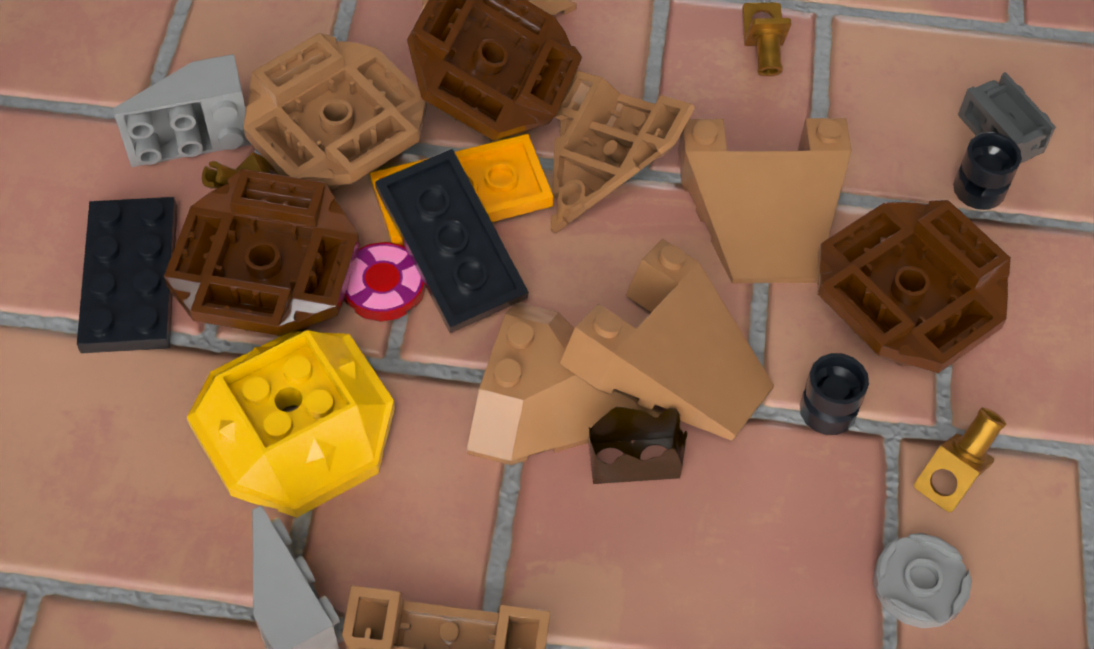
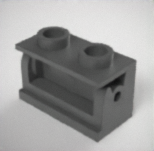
M1006 72L1002 73L999 83L996 80H992L976 88L973 86L967 89L958 113L961 120L975 135L993 132L1005 135L1013 140L1021 150L1022 160L1020 164L1044 153L1056 128L1048 115L1037 107L1026 95L1024 89L1017 85Z

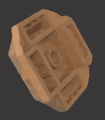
M318 33L252 71L249 87L250 94L243 128L246 139L280 175L325 182L331 192H333L342 185L352 184L368 173L378 171L381 165L418 143L426 115L427 102L421 98L419 88L378 48L356 42L336 41V37Z

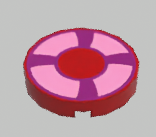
M390 242L372 243L358 249L343 299L347 305L349 304L350 307L355 309L356 314L365 319L380 322L395 320L406 315L407 310L411 309L414 305L416 308L423 299L426 286L406 247Z

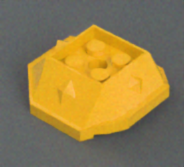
M306 330L304 332L293 331L282 335L260 347H254L252 351L212 370L190 409L187 420L232 497L253 504L276 508L278 512L298 518L379 473L395 406L393 398L350 334L322 333ZM288 406H299L296 410L290 412L282 411Z

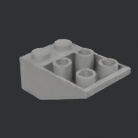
M234 54L193 61L113 108L131 167L152 165L157 162L194 157L199 154L226 149L232 150L252 145L246 139L243 128L246 107Z
M261 505L253 509V615L265 648L339 649L338 644L344 641L342 633L337 626V623L340 622L328 598L326 596L319 598L313 585L315 583L314 576L302 556L295 557L289 545L292 543L291 538L279 517L270 521Z

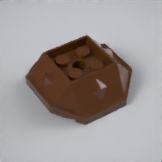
M428 0L407 38L421 98L493 141L549 124L556 116L582 59L576 47L571 46L566 32L557 19L527 0Z
M241 169L228 179V184L211 191L190 206L164 274V279L169 290L193 321L282 336L293 331H303L313 324L338 316L360 246L359 234L336 202L335 196L325 182Z
M949 200L929 201V204L908 201L884 202L820 244L818 251V295L878 356L892 359L899 366H915L940 373L1002 329L1007 319L1008 277L1010 274L1011 257Z

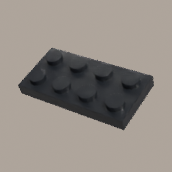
M453 149L375 181L376 190L449 333L528 298L529 292Z
M174 197L89 201L77 346L81 354L170 348L173 294L166 285L164 274L175 248L177 204Z

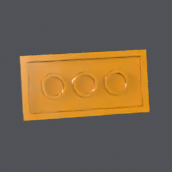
M528 134L455 152L491 222L553 207V194ZM427 159L370 173L371 185L391 243L404 245L376 190L375 181Z

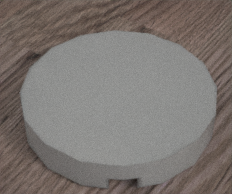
M923 533L910 534L906 538L899 540L897 538L888 543L876 561L873 575L877 598L886 611L904 624L919 628L940 627L955 619L970 597L972 579L969 569L966 571V567L962 563L963 557L956 548L939 537Z

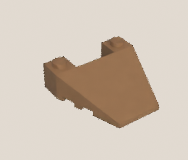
M806 118L798 151H727L724 119L688 120L680 134L678 147L681 183L685 191H689L695 202L696 213L700 221L705 222L712 236L711 243L731 283L817 282L819 247L829 237L852 151L847 118Z
M662 238L641 260L626 293L627 297L651 312L649 316L637 328H634L617 315L597 304L574 328L559 364L598 390L608 394H612L614 389L639 398L637 405L650 410L653 409L654 405L666 409L676 408L680 414V421L733 441L772 391L774 384L700 263L684 253L680 248L673 246Z

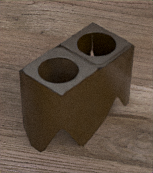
M615 407L598 420L592 428L589 427V452L593 484L680 478L688 433L687 431L683 433L680 429V414L676 408H669L658 417H653L642 410ZM651 445H660L668 449L659 457L648 460L640 459L643 450ZM606 448H615L624 453L612 464L602 462L597 457V454Z

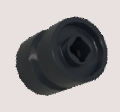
M993 132L978 134L971 139L953 183L954 192L958 199L965 205L979 210H989L999 206L1004 201L1022 160L1021 150L1017 144L1009 137Z
M830 353L821 356L813 363L800 401V414L810 428L825 435H838L846 432L854 425L869 386L868 373L863 364L854 357L843 353Z

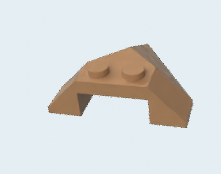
M576 70L556 114V118L560 120V137L555 138L552 194L557 198L556 214L551 216V231L556 234L648 164L667 155L677 142L695 107L691 103L660 95L655 104L619 93L604 78Z
M516 303L504 315L479 388L467 445V454L513 465L527 461V456L551 449L555 453L589 443V427L592 428L598 420L615 407L642 410L653 417H658L661 412L655 406L650 410L637 405L639 398L614 389L612 394L598 390L559 364L574 331V327L559 312Z
M351 585L342 636L348 649H546L550 611L500 605L499 613L426 604L404 601L400 591Z

